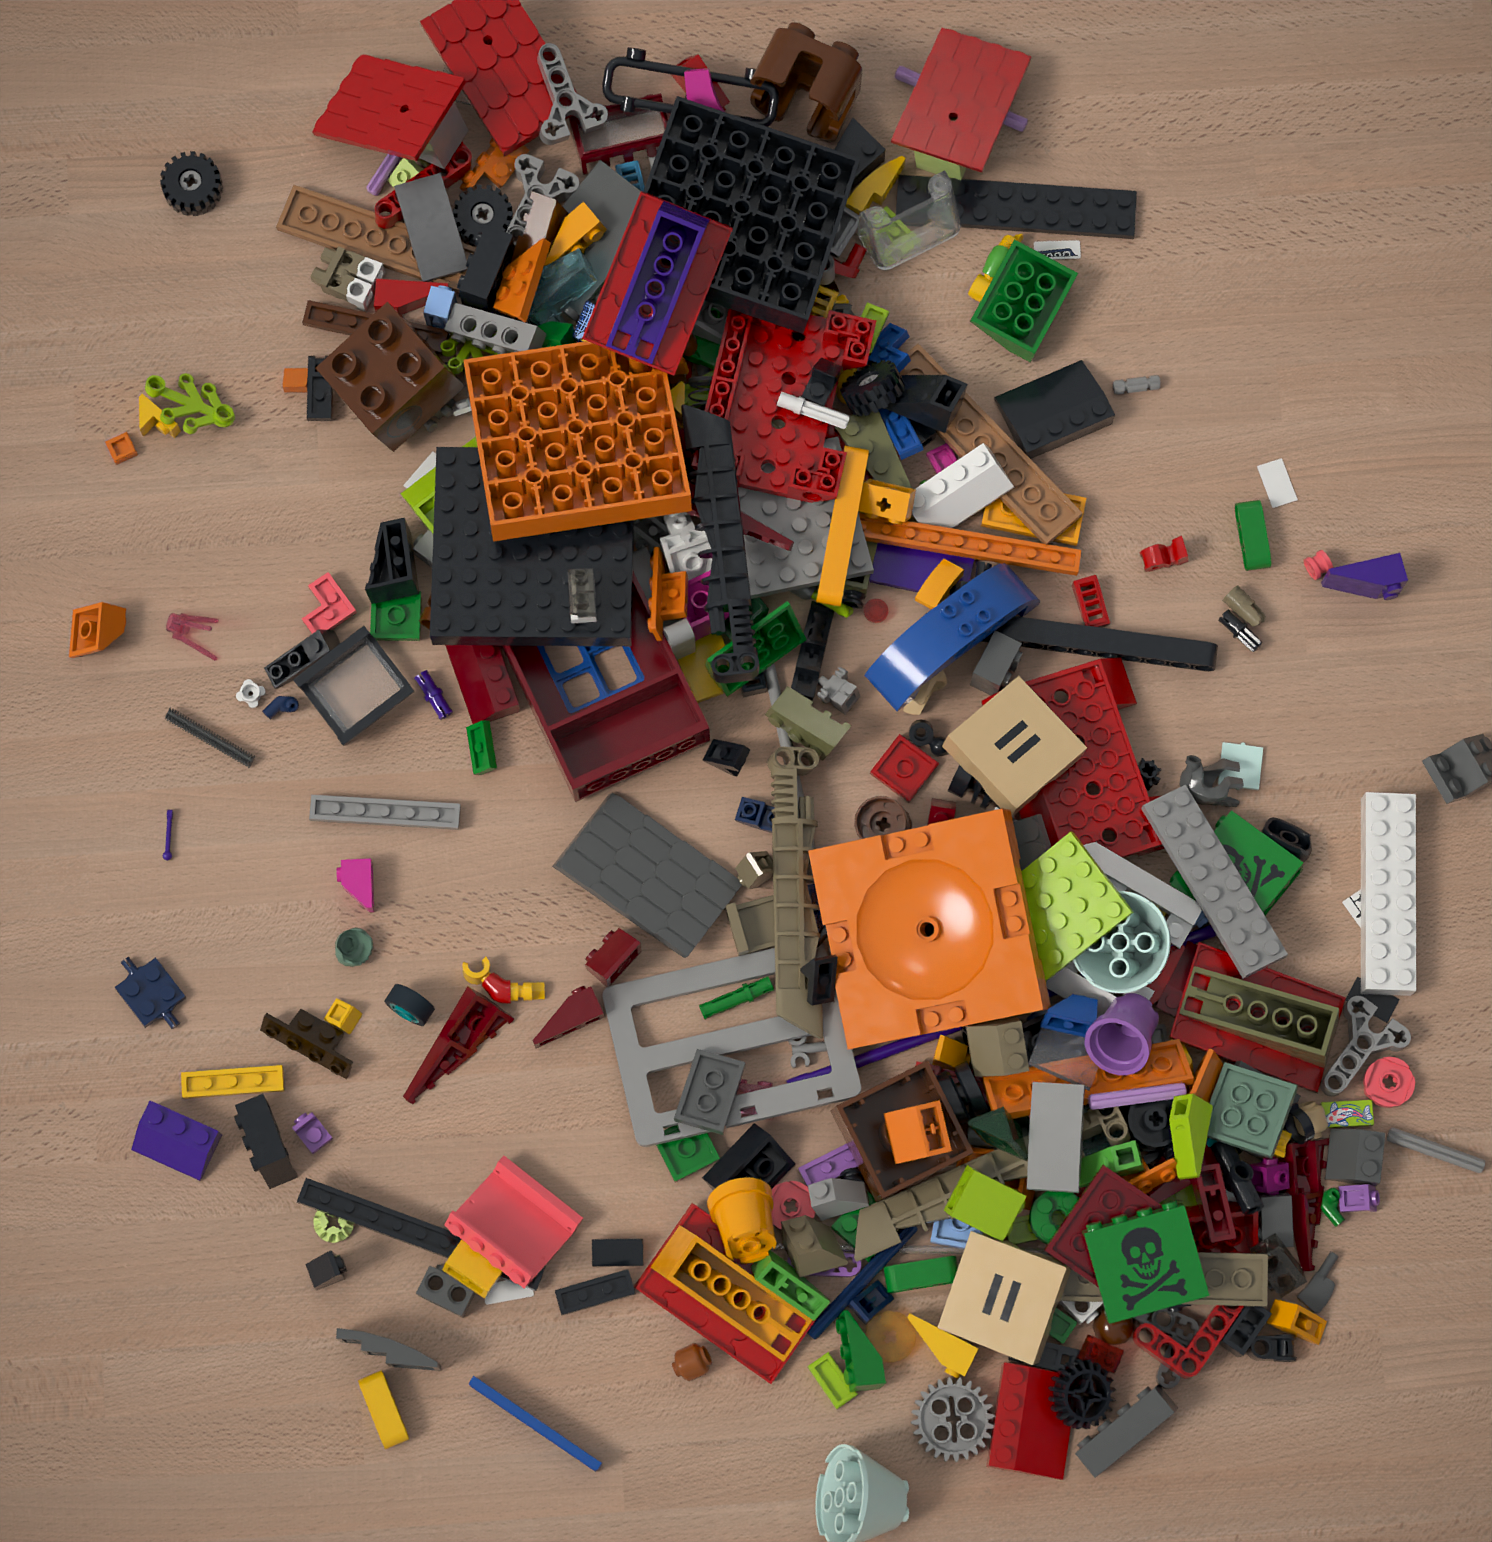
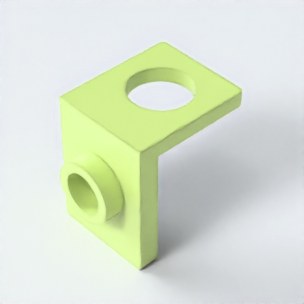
M403 158L387 181L393 187L403 184L430 164L419 158L417 162L424 166L422 168L414 160Z

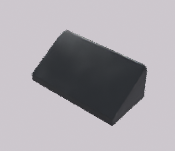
M592 1239V1267L643 1266V1239Z

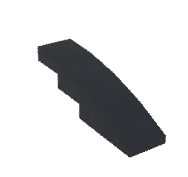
M815 601L811 602L804 630L807 640L801 643L791 689L811 701L814 700L835 612Z

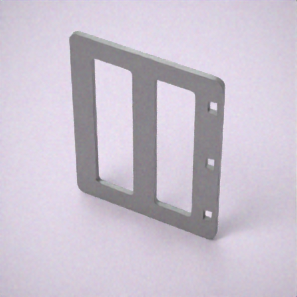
M824 943L816 950L815 958L827 956ZM775 948L607 987L603 991V1001L635 1139L640 1146L649 1147L710 1132L675 1122L676 1110L656 1113L647 1081L649 1073L691 1064L697 1049L725 1056L811 1036V1034L778 1016L643 1048L638 1042L631 1013L632 1008L774 975ZM836 988L834 1002L822 1004L823 1038L832 1069L831 1073L736 1095L726 1128L846 1101L861 1093V1083L852 1049L847 1048ZM832 1089L833 1096L818 1100L817 1092ZM755 1107L757 1114L741 1118L740 1110ZM678 1125L680 1132L669 1135L664 1134L663 1128Z

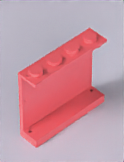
M503 1156L497 1162L493 1172L456 1212L452 1211L444 1226L453 1235L466 1242L473 1251L485 1257L493 1267L499 1268L509 1276L512 1282L519 1284L525 1289L576 1232L583 1217L507 1157Z

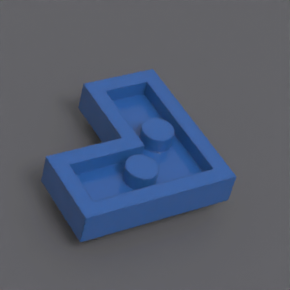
M889 323L881 331L873 352L868 357L867 364L871 365L873 362L878 364L880 360H885V362L890 360L895 364L900 373L911 361L909 354L898 350L910 337L907 330Z

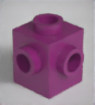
M1264 1157L1262 1162L1249 1164L1254 1172L1251 1180L1257 1191L1264 1192L1265 1195H1277L1279 1190L1289 1188L1288 1163L1278 1161L1277 1157L1272 1159Z

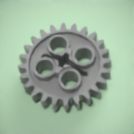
M948 1377L947 1385H944L938 1379V1388L929 1384L928 1389L930 1393L921 1391L920 1394L924 1400H915L914 1402L920 1408L911 1412L913 1415L918 1416V1419L911 1421L912 1425H918L919 1427L913 1434H921L922 1438L918 1444L926 1442L928 1446L925 1452L927 1453L934 1449V1458H937L942 1453L944 1454L945 1462H947L950 1455H953L954 1461L958 1462L959 1455L962 1454L964 1459L968 1460V1451L977 1455L976 1446L985 1448L986 1445L982 1439H991L992 1437L986 1430L994 1428V1425L988 1423V1420L994 1418L995 1415L987 1413V1410L993 1405L984 1404L988 1396L983 1395L980 1397L978 1395L980 1387L972 1390V1381L963 1386L962 1378L959 1377L956 1384H953L951 1377ZM950 1396L954 1399V1416L960 1419L955 1424L956 1443L952 1441L951 1422H946V1418L951 1414ZM964 1398L971 1402L972 1406L969 1412L964 1413L958 1409L957 1405L960 1399ZM939 1400L945 1404L946 1411L944 1414L938 1415L933 1412L932 1404L934 1401ZM967 1424L973 1428L974 1435L972 1438L965 1439L961 1436L960 1428L962 1425ZM939 1426L946 1428L948 1431L947 1439L944 1441L936 1439L934 1435L935 1428Z

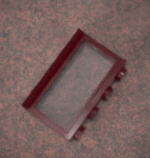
M661 93L649 94L639 98L663 103ZM603 105L608 112L605 124L598 130L584 134L578 118L573 115L569 117L570 129L583 175L588 174L586 163L601 160L610 167V158L623 155L624 162L627 163L634 160L633 152L646 150L648 157H655L657 154L656 147H659L668 123L667 113L635 108L633 113L621 111V105ZM595 112L591 116V118H596L597 121L601 117V115L597 116Z

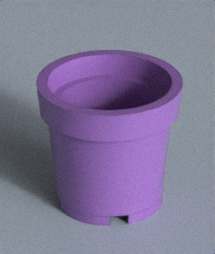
M1127 993L1125 996L1116 997L1106 1012L1099 1016L1088 1028L1085 1035L1086 1051L1091 1060L1104 1071L1116 1075H1130L1141 1070L1147 1063L1152 1047L1151 1039L1159 1022L1157 1011L1155 1013L1151 1007L1152 1003L1147 998L1135 993Z

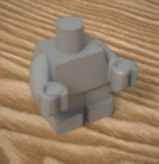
M838 667L839 671L836 670L835 675H832L830 679H827L825 676L820 677L818 684L822 688L820 689L821 692L818 691L817 696L822 699L823 703L830 702L833 707L846 715L860 698L857 687L847 681L848 671Z

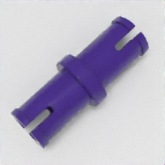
M428 670L421 672L422 676L417 675L414 679L425 694L424 699L426 702H430L439 720L446 718L447 714L451 715L453 710L449 707L442 695V689L436 686Z

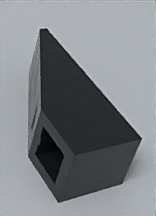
M319 629L264 667L273 687L277 689L293 681L294 678L338 646L340 641L334 630Z

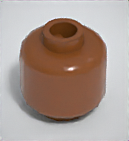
M692 1343L676 1351L674 1355L675 1362L672 1363V1367L678 1377L682 1376L687 1381H693L709 1372V1365L712 1364V1360L705 1346Z

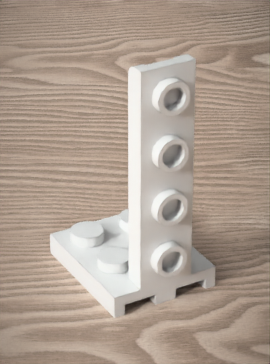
M686 512L663 515L662 518L670 535L660 538L669 573L686 571L689 581L710 571L712 558L698 557L700 551L711 549L705 531L695 530L693 521Z

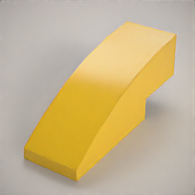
M903 156L897 157L876 169L853 191L845 206L859 216L864 217L873 201L882 205L898 179V175L903 171L906 158Z

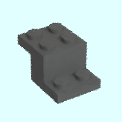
M1484 734L1464 738L1443 752L1422 760L1446 804L1466 799L1492 783V742Z

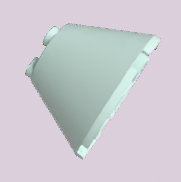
M1118 891L1134 913L1074 959L1073 962L1078 971L1093 986L1112 993H1129L1146 987L1159 976L1169 957L1171 937L1165 917L1157 906L1147 898L1136 893Z
M838 1445L829 1453L825 1460L826 1463H829L825 1474H820L818 1479L815 1502L818 1531L820 1535L825 1536L827 1542H865L896 1529L901 1522L908 1520L907 1493L909 1491V1484L906 1480H902L852 1445Z

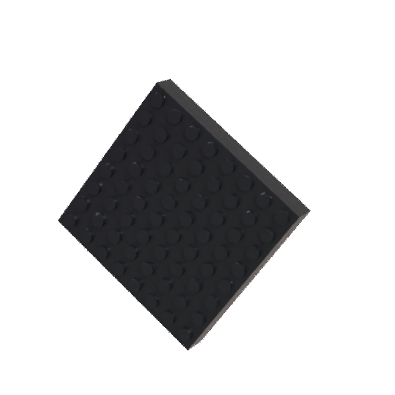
M677 96L643 192L733 228L705 301L803 334L860 158ZM663 258L665 263H670L668 259Z
M436 447L430 639L432 645L632 647L634 520L493 542L478 448ZM594 572L597 622L571 623L569 575Z

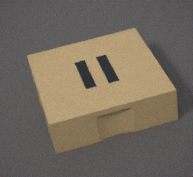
M1019 676L951 732L942 745L967 773L979 781L985 792L1001 809L1011 810L1012 817L1032 801L1045 785L1056 780L1075 764L1087 749L1077 736Z
M978 1229L970 1232L938 1328L1030 1365H1035L1040 1362L1051 1330L1052 1317L1058 1303L1061 1301L1071 1268L1057 1259L1041 1253L1026 1251L1007 1240L1002 1242Z

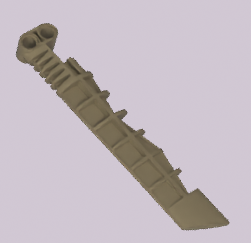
M784 746L776 749L767 762L768 768L771 771V778L774 779V782L771 783V787L774 788V791L771 792V795L774 797L771 804L775 808L772 810V814L775 815V818L772 819L776 1014L799 1029L822 1039V1004L811 1006L807 1002L809 979L800 971L804 965L815 958L818 939L821 938L813 912L820 910L819 905L811 903L807 883H814L813 876L806 875L809 863L808 851L816 849L812 848V843L818 822L814 820V797H799V818L797 798V775L804 776L809 774L818 765L819 755L812 748ZM777 756L783 757L786 765L780 764L777 761ZM801 757L808 759L810 766H805L801 762Z
M1109 1107L1113 1109L1112 1114L1109 1116L1101 1114L1106 1108L1094 1110L1088 1108V1112L1084 1113L1082 1141L1104 1132L1111 1146L1130 1142V1133L1119 1107ZM1117 1130L1124 1132L1120 1138L1111 1137L1113 1132ZM1029 1135L861 1209L857 1225L855 1261H860L901 1243L897 1233L898 1229L922 1225L924 1231H928L927 1223L950 1218L955 1219L947 1214L944 1208L967 1165L1003 1184L1007 1181L1026 1178L1028 1172ZM1082 1150V1158H1084L1085 1154Z

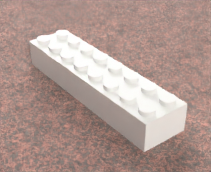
M1366 792L1361 798V994L1411 996L1416 991V794Z

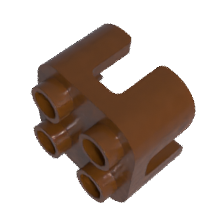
M791 22L788 28H778L775 30L750 83L762 87L764 81H767L777 88L779 92V105L775 118L777 122L784 119L797 91L805 90L809 92V99L818 102L807 125V134L821 141L834 142L861 90L862 67L857 61L859 53L855 48L844 42L835 41L832 46L815 40V34L811 29L800 23ZM753 89L750 97L752 106L762 115L767 116L770 101L769 93L764 90Z

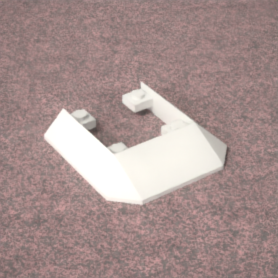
M1096 842L1083 845L1118 891L1128 890L1129 892L1141 895L1151 901L1158 909L1170 915L1166 922L1170 931L1171 944L1180 949L1202 911L1197 901ZM1073 961L1046 982L1049 990L1064 999L1072 994L1098 999L1097 1018L1106 1012L1112 1001L1116 998L1109 992L1093 986L1087 979L1078 975V969ZM1144 987L1129 993L1139 994L1150 1000L1155 991Z

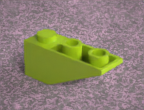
M1194 1094L1174 1096L1169 1119L1174 1156L1177 1162V1177L1179 1179L1200 1177L1213 1105Z

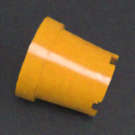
M737 1178L727 1181L716 1187L707 1199V1208L711 1219L719 1229L726 1255L730 1260L734 1261L733 1258L740 1259L741 1263L757 1262L766 1258L769 1255L768 1251L772 1247L773 1249L776 1247L772 1220L774 1206L772 1190L766 1182L760 1179Z

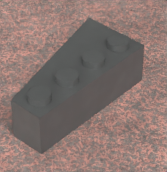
M1159 1384L1152 1389L1147 1386L1137 1395L1139 1400L1132 1406L1127 1403L1117 1411L1119 1417L1113 1422L1107 1419L1097 1428L1099 1433L1095 1437L1091 1438L1088 1435L1077 1444L1080 1449L1075 1454L1094 1478L1178 1409Z

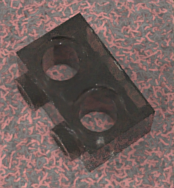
M1276 1233L1250 1249L1251 1253L1268 1254V1257L1274 1256L1268 1259V1288L1270 1291L1276 1290L1281 1298L1307 1282L1303 1268Z

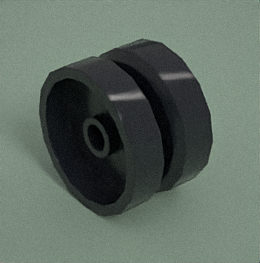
M967 1061L955 1066L954 1071L959 1080L958 1083H954L951 1074L946 1070L935 1075L960 1126L970 1120L969 1113L965 1107L970 1104L974 1115L977 1117L990 1112Z
M1173 1099L1131 1104L1123 1111L1122 1116L1130 1133V1141L1135 1140L1140 1150L1147 1152L1157 1151L1172 1142L1169 1119ZM1149 1118H1151V1119L1154 1120V1126H1153V1122H1152V1121H1149Z

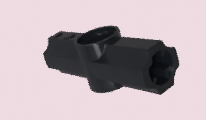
M1219 1141L1214 1143L1211 1149L1223 1172L1222 1177L1225 1189L1234 1194L1245 1216L1260 1211L1264 1205L1251 1180L1254 1175L1252 1167L1247 1162L1241 1160L1235 1146Z

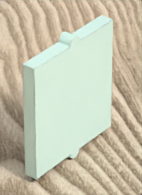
M1223 742L1221 759L1225 758L1239 762L1240 772L1224 770L1219 775L1218 785H1220L1225 777L1231 776L1242 778L1244 789L1259 790L1263 747L1248 746L1243 742L1241 744Z

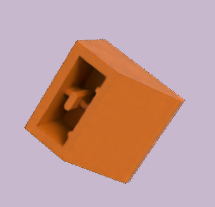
M940 1100L884 1113L895 1164L952 1151Z

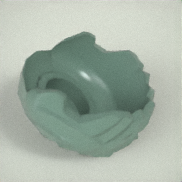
M357 927L343 931L335 941V955L344 966L354 967L362 965V963L369 959L374 948L372 938L365 930Z

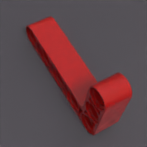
M461 142L445 169L431 164L406 182L444 172L448 174L442 176L445 189L462 179L466 172L471 170L472 153ZM459 159H463V160H465L466 162H465V163H458V162H456V161L459 160ZM395 190L383 197L375 205V222L377 226L383 229H389L396 222L403 220ZM382 212H389L390 215H389V216H382L381 213H382Z
M1215 1305L1186 1348L1149 1323L1141 1324L1134 1330L1133 1341L1139 1348L1182 1378L1189 1379L1200 1372L1244 1306H1237L1236 1309L1231 1310L1226 1305ZM1213 1317H1218L1222 1320V1330L1216 1331L1211 1327V1319ZM1147 1329L1151 1332L1152 1339L1150 1342L1145 1343L1140 1340V1330ZM1203 1338L1208 1341V1351L1202 1352L1197 1349V1339ZM1163 1344H1168L1172 1347V1357L1166 1358L1161 1354L1160 1348ZM1189 1359L1194 1363V1371L1192 1373H1187L1182 1369L1183 1360Z

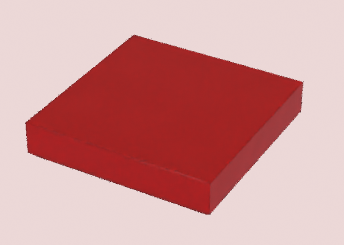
M899 734L870 771V774L910 803L938 767L939 762Z

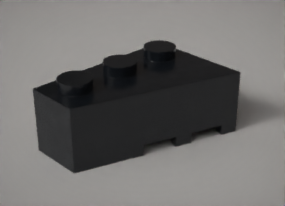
M264 1094L236 1104L235 1107L238 1114L234 1118L239 1130L244 1129L246 1134L242 1137L246 1150H251L253 1153V1157L249 1158L255 1172L260 1171L269 1189L298 1178Z

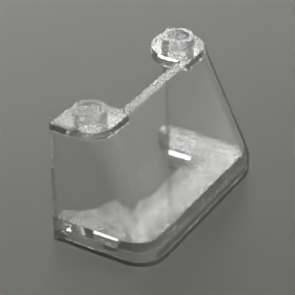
M945 170L934 175L929 180L928 191L931 195L930 199L892 218L889 217L883 208L876 206L859 213L857 234L864 247L868 249L867 252L877 268L881 270L892 269L958 235L961 221L953 186Z

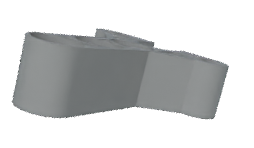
M552 43L544 44L539 50L537 62L553 105L548 120L544 121L540 129L539 135L542 142L547 145H554L568 140L570 132L565 117L569 115L578 118L584 134L602 128L608 117L607 109L602 104L591 103L575 92L559 48ZM551 52L555 56V60L546 61L542 54ZM558 74L563 78V82L555 84L552 82L551 76ZM567 97L570 99L571 105L567 107L562 106L559 99ZM593 112L597 116L601 115L599 121L596 118H591ZM549 127L552 131L556 130L554 136L551 133L546 134Z
M528 154L518 156L514 163L517 179L522 182L525 195L506 233L512 234L513 237L523 236L527 222L521 219L525 213L530 214L533 200L530 199L531 191L556 199L559 203L567 201L573 192L577 190L580 185L578 177L569 171L559 168L551 183L542 184L539 181L545 171L544 161Z
M1362 996L1352 997L1343 1007V1014L1348 1020L1349 1043L1321 1081L1322 1092L1330 1097L1339 1095L1347 1087L1369 1055L1386 1050L1398 1052L1404 1049L1411 1040L1409 1030L1392 1018L1381 1033H1373L1368 1027V1022L1378 1007ZM1357 1004L1360 1008L1359 1012L1355 1014L1352 1010L1354 1009L1353 1006ZM1397 1034L1401 1036L1398 1044L1394 1042ZM1357 1039H1365L1368 1042V1049L1359 1048ZM1343 1058H1349L1353 1061L1354 1068L1352 1070L1346 1069L1343 1066ZM1328 1079H1337L1340 1084L1339 1089H1331L1328 1085Z

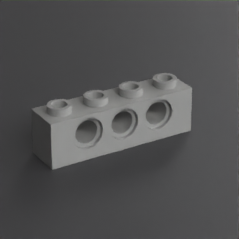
M454 303L444 329L452 335L451 339L456 342L465 344V341L472 342L473 346L483 350L487 346L493 348L492 351L498 354L542 348L546 333L538 326Z

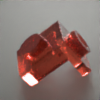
M1087 1334L1078 1358L1082 1361L1088 1359L1093 1363H1099L1101 1368L1114 1374L1121 1362L1124 1350Z

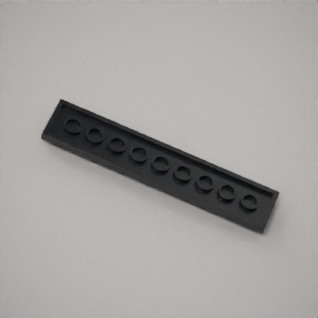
M898 175L896 216L904 224L1134 239L1137 191Z

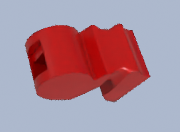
M1182 535L1173 539L1170 546L1166 547L1163 544H1155L1139 552L1143 558L1145 572L1155 571L1163 567L1169 568L1172 565L1179 566L1189 562Z

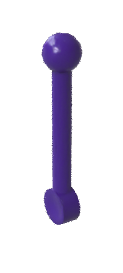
M167 809L165 852L162 855L166 861L172 858L170 844L173 810Z

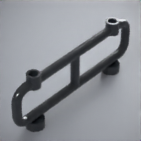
M632 47L627 48L626 57H615L607 63L602 83V92L605 98L611 103L621 105V111L633 113L635 108L671 114L674 104L615 94L612 91V81L617 67L625 66L685 77V70H694V68L645 60L647 50ZM746 67L744 77L710 71L712 82L759 89L769 93L770 101L765 118L756 119L747 116H734L767 127L775 121L779 105V92L772 83L764 81L762 87L751 84V78L756 69Z

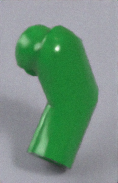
M1330 1188L1323 1194L1321 1210L1332 1224L1337 1227L1345 1218L1337 1210L1340 1192L1335 1188Z

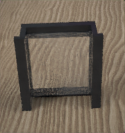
M362 626L293 679L337 735V739L343 746L415 692L365 626Z

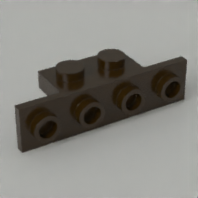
M303 1009L298 1011L289 1025L268 1013L264 1015L260 1031L268 1037L285 1044L289 1049L301 1053L312 1062L324 1066L336 1075H340L345 1079L349 1077L353 1061L334 1051L342 1040L344 1032Z

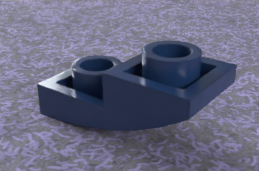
M742 797L735 821L772 833V819L775 818L772 810L775 808L767 805L765 802Z

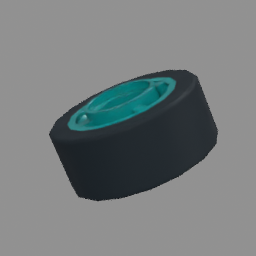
M395 984L384 1000L386 1005L400 1017L419 1026H424L435 1010L434 1006L426 998L401 984Z

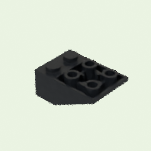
M901 375L906 385L905 390L902 391L900 397L895 398L896 401L893 404L889 403L885 409L934 430L946 433L962 405L968 384L947 375Z

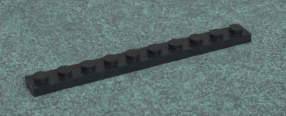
M309 1178L305 1179L297 1199V1203L447 1259L462 1240L447 1229ZM546 1266L526 1288L537 1291ZM503 1272L500 1278L512 1282L509 1276Z

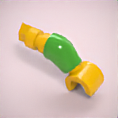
M1017 234L1014 237L1006 235L1002 238L999 245L994 246L982 270L985 274L977 275L968 292L972 299L978 302L982 300L1014 239L1021 242L1023 234Z

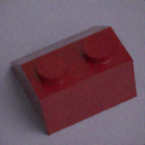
M620 928L615 932L611 930L603 938L602 942L604 944L599 950L593 949L585 958L587 961L585 964L586 969L606 987L611 986L642 952L641 943Z

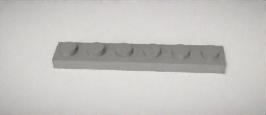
M311 795L309 820L459 830L461 805L458 803Z

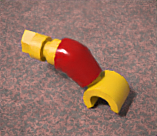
M487 957L482 959L484 969L478 973L470 971L469 963L463 962L462 964L463 976L466 981L474 985L482 984L481 986L496 1002L511 1004V1001H518V998H523V1001L545 999L544 982H523V985H518V982L510 983V980L503 979L495 972L490 973V963Z

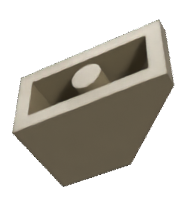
M767 851L749 852L735 868L739 874L738 879L740 883L748 889H754L773 877V860Z

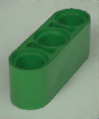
M1254 500L1235 503V517L1245 570L1271 568V553L1261 501Z
M946 1256L884 1267L887 1293L952 1284L958 1270L956 1256Z

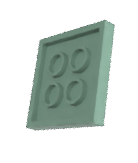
M1224 1062L1210 1100L1213 1109L1207 1138L1272 1159L1298 1090L1297 1085Z

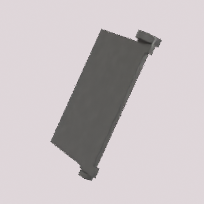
M601 160L564 203L563 207L570 214L584 202L607 228V231L603 233L600 240L589 245L580 257L574 258L563 272L556 274L554 277L548 273L542 282L565 300L559 308L576 323L582 319V314L588 311L584 309L586 308V303L591 301L605 282L641 192Z

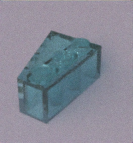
M580 248L543 267L528 315L535 326L546 323L554 315L558 317L563 312L561 309L572 299L575 302L597 282L592 265Z

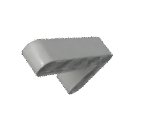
M642 547L633 553V571L647 600L652 597L649 578L653 577V571L650 565L651 556L647 548ZM679 618L663 621V633L676 660L696 652L695 636L686 618L683 620Z

